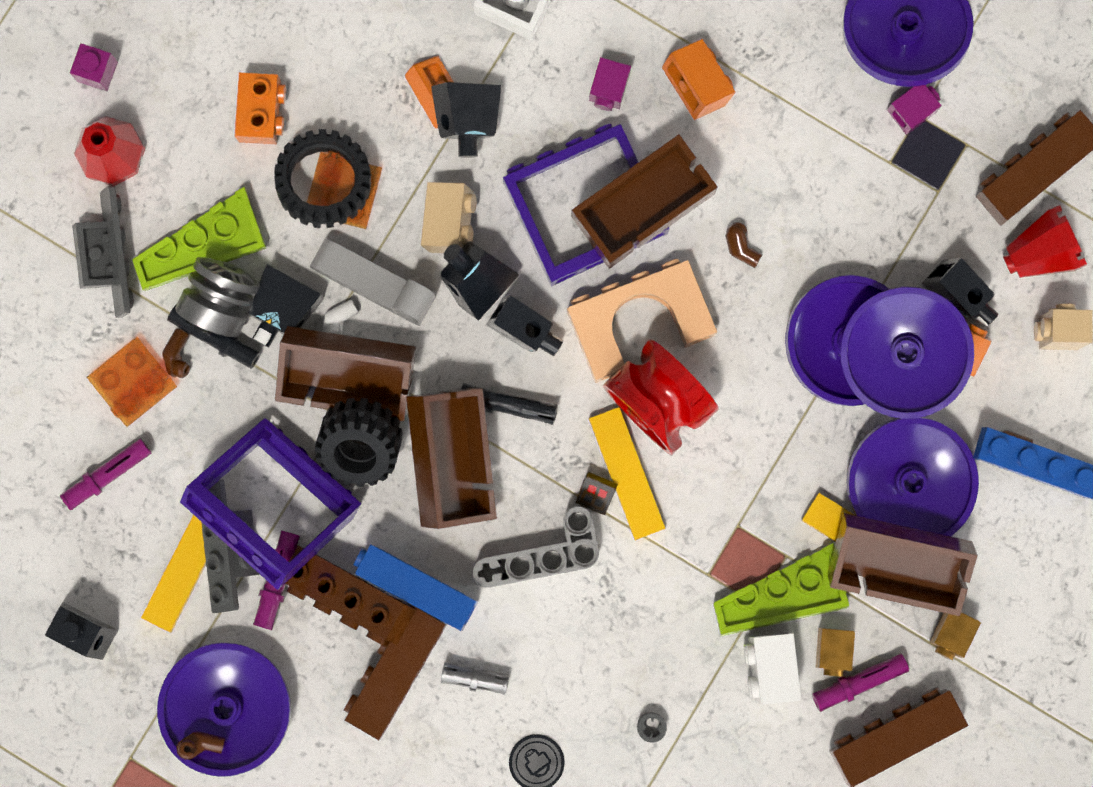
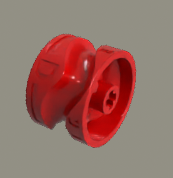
M649 339L641 352L640 359L642 364H634L631 361H627L603 384V388L620 409L655 444L672 456L682 446V439L679 435L681 426L697 429L703 426L719 410V407L702 384L670 352L656 341Z

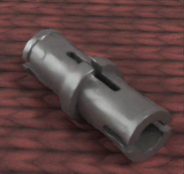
M444 662L441 683L468 687L469 691L473 692L479 689L505 695L509 674L482 670L480 666L476 665L471 668Z

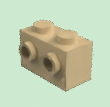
M427 182L421 246L430 253H444L453 244H458L462 248L467 242L473 241V227L470 223L471 213H474L476 210L477 200L474 191L465 183Z
M1057 304L1056 308L1049 309V312L1040 316L1039 322H1035L1034 339L1039 341V349L1079 350L1093 343V310H1076L1075 304Z

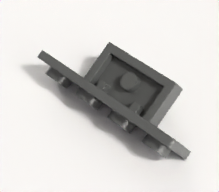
M107 186L100 192L103 221L75 223L72 225L80 289L111 287L115 317L123 318L131 312L134 299L131 289H128L127 285L130 268L127 258H124L123 245L126 239L123 226H120L119 222L122 206L121 198L116 194L115 186Z
M220 479L209 491L227 506L225 482L223 479ZM252 510L232 511L254 531ZM202 523L212 613L236 611L239 609L236 578L259 575V573Z

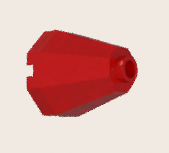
M104 116L82 128L74 155L88 179L116 186L138 174L139 163L144 155L145 147L131 123Z
M1060 205L1047 210L1006 247L1008 255L1003 256V259L1010 274L1017 272L1019 278L1074 272L1087 266L1085 258L1080 260L1077 258L1081 256L1080 252L1082 250L1066 216L1058 217L1062 214Z

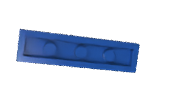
M982 427L973 459L1080 497L1093 499L1092 464L992 428Z

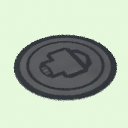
M544 735L524 737L515 744L509 757L511 775L522 787H552L560 779L565 765L564 755L560 746L553 739Z

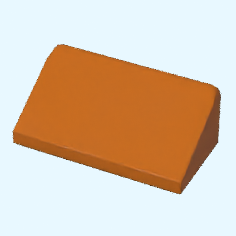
M437 55L414 64L405 74L406 80L435 128H438L431 86L453 82Z

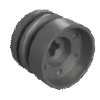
M205 257L196 258L193 267L197 272H191L188 278L198 289H183L175 308L176 312L185 320L202 329L228 337L239 336L247 314L237 305L250 306L253 304L254 298L250 294L258 292L260 287L259 281L227 262Z

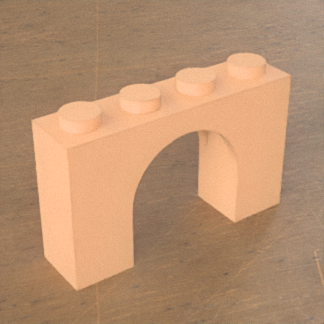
M674 259L661 265L662 271L651 275L649 270L632 276V282L620 287L619 282L602 288L601 295L590 298L589 294H586L571 301L572 306L567 308V314L595 383L612 377L625 364L613 336L612 321L619 308L631 300L649 298L663 304L671 313L685 348L712 338L717 334L716 327L688 260L680 263L679 259Z

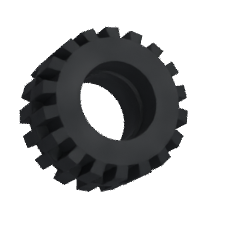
M349 398L346 403L339 401L335 403L334 408L330 407L323 417L315 444L316 460L318 463H322L321 469L325 473L330 472L332 479L336 481L338 479L343 480V484L349 486L350 483L356 484L357 487H364L365 483L373 486L377 484L378 480H386L388 474H392L395 469L403 435L402 428L399 427L400 421L397 417H392L393 412L389 408H381L382 404L376 401L374 404L369 403L366 398H361L360 401ZM350 440H359L368 445H359Z

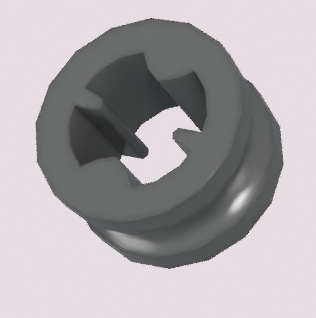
M653 712L646 713L640 717L637 723V732L644 741L654 743L660 741L665 736L667 726L663 717ZM651 718L652 722H654V718L660 722V725L657 727L659 734L654 737L652 733L646 736L643 732L646 729L644 722Z

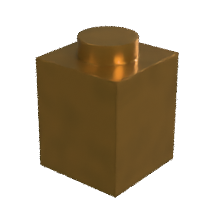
M962 612L960 616L943 613L929 643L937 646L935 652L953 661L955 656L964 658L981 622Z
M818 628L815 667L824 668L823 675L843 677L844 670L852 671L855 631Z

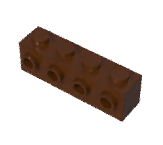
M1081 110L1073 116L1067 112L1053 124L1056 130L1048 137L1044 132L1029 144L1032 149L1024 157L1017 153L1004 164L1008 169L999 177L993 173L979 185L983 190L976 198L1000 226L1093 151V124Z
M298 545L290 561L304 548ZM317 554L285 583L289 585L288 593L301 600H304L306 596L314 599L313 607L328 615H331L332 611L342 615L339 620L341 623L354 630H357L360 625L368 630L366 637L381 645H384L386 641L397 645L416 611L411 606Z
M413 605L411 607L416 609L398 644L386 641L384 645L380 646L377 651L381 655L376 667L369 665L360 681L365 684L359 696L353 693L343 710L348 713L344 721L378 741L384 735L447 626L444 622Z
M935 687L921 695L923 701L913 706L909 702L902 704L892 710L894 716L882 722L880 717L862 726L864 732L854 737L851 733H848L833 741L835 747L830 749L829 752L847 786L854 787L968 727L969 725L951 691L947 689L940 691L939 687Z

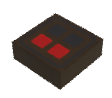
M588 472L575 503L605 515L618 484Z

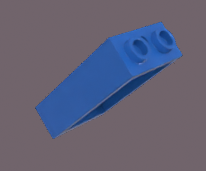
M370 545L368 549L362 548L353 564L358 567L355 572L356 575L459 631L464 630L478 604V601L374 545Z

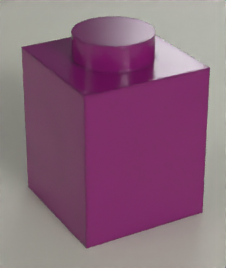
M80 43L70 74L79 83L108 92L118 61L110 52Z
M600 57L590 90L589 101L594 102V106L601 110L612 111L613 108L620 110L631 66Z
M931 85L914 86L891 103L887 111L902 131L908 135L936 114L942 105L939 103L941 100L939 94Z

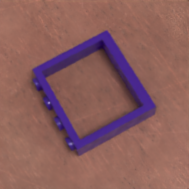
M611 123L596 129L594 131L595 135L584 140L583 137H578L565 144L566 149L557 153L549 150L536 157L537 162L526 167L524 163L509 168L506 171L508 175L503 177L505 188L551 287L603 264L604 261L596 250L592 249L554 266L517 184L613 140H616L628 168H632L639 162L621 124L614 127ZM668 227L647 243L668 234L670 228Z
M266 418L260 421L188 484L180 500L184 507L277 590L354 519L362 504L351 494L350 490L345 489L336 480L332 479L330 472L325 473L302 447L295 445L284 435L280 428L277 429ZM257 446L261 447L338 516L290 562L282 557L209 491L215 483Z

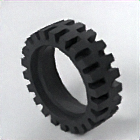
M319 129V134H313L311 130L305 132L306 137L304 138L300 135L293 138V144L288 142L284 146V153L280 152L274 169L275 188L282 207L285 211L288 210L289 215L293 219L299 218L300 223L306 226L308 223H312L314 228H321V224H326L327 228H332L336 222H339L340 225L347 223L348 217L353 219L357 216L358 209L362 210L364 208L366 199L370 195L371 171L365 152H362L361 146L357 142L352 143L351 137L346 134L340 137L339 132L332 130L331 134H327L326 129ZM317 152L334 153L344 157L352 166L355 174L354 186L349 195L342 201L328 206L311 205L302 201L294 192L291 184L292 172L296 164L305 156Z

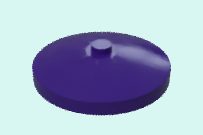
M848 0L843 19V36L851 57L867 74L891 85L913 87L930 84L942 79L962 62L971 43L974 21L968 0Z
M854 275L839 276L817 284L808 290L796 303L786 327L785 348L787 359L794 375L811 394L834 405H865L854 394L845 378L840 354L842 337L855 311L872 296L890 288L867 277Z
M896 287L872 296L852 315L842 337L841 364L850 388L868 407L889 417L916 419L932 415L944 409L959 396L972 372L974 342L966 319L948 299L925 288Z
M898 418L876 427L859 443L852 455L847 471V494L851 508L856 516L951 537L965 524L974 509L979 489L978 469L968 445L955 431L946 425L926 418Z
M235 643L210 644L185 655L167 674L160 689L157 703V718L160 732L173 755L183 764L197 772L218 777L234 776L248 772L268 760L281 745L288 730L291 716L289 690L275 664L257 650ZM195 731L225 737L221 754L205 750L189 760L183 759L178 755L177 745L183 738Z

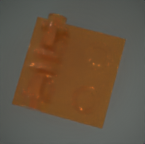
M328 151V154L320 152L307 203L328 206L342 201L349 195L354 186L355 174L352 166L345 158L340 157V154ZM370 164L371 187L369 198L366 199L364 208L362 210L358 209L356 217L353 219L347 218L346 225L367 229L382 172V167Z
M138 337L86 377L111 407L112 413L126 427L130 426L178 387Z

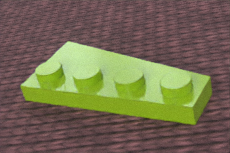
M242 187L233 196L223 202H219L210 208V211L182 226L181 230L156 243L132 259L142 290L148 291L187 277L191 272H197L193 265L198 257L230 262L267 248L246 188Z
M834 543L714 602L713 606L720 635H730L849 608L846 591L830 588L827 572L834 550Z

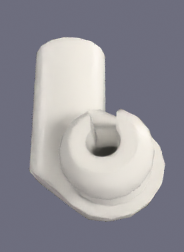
M351 299L325 313L321 328L322 332L342 335L344 321L358 314Z

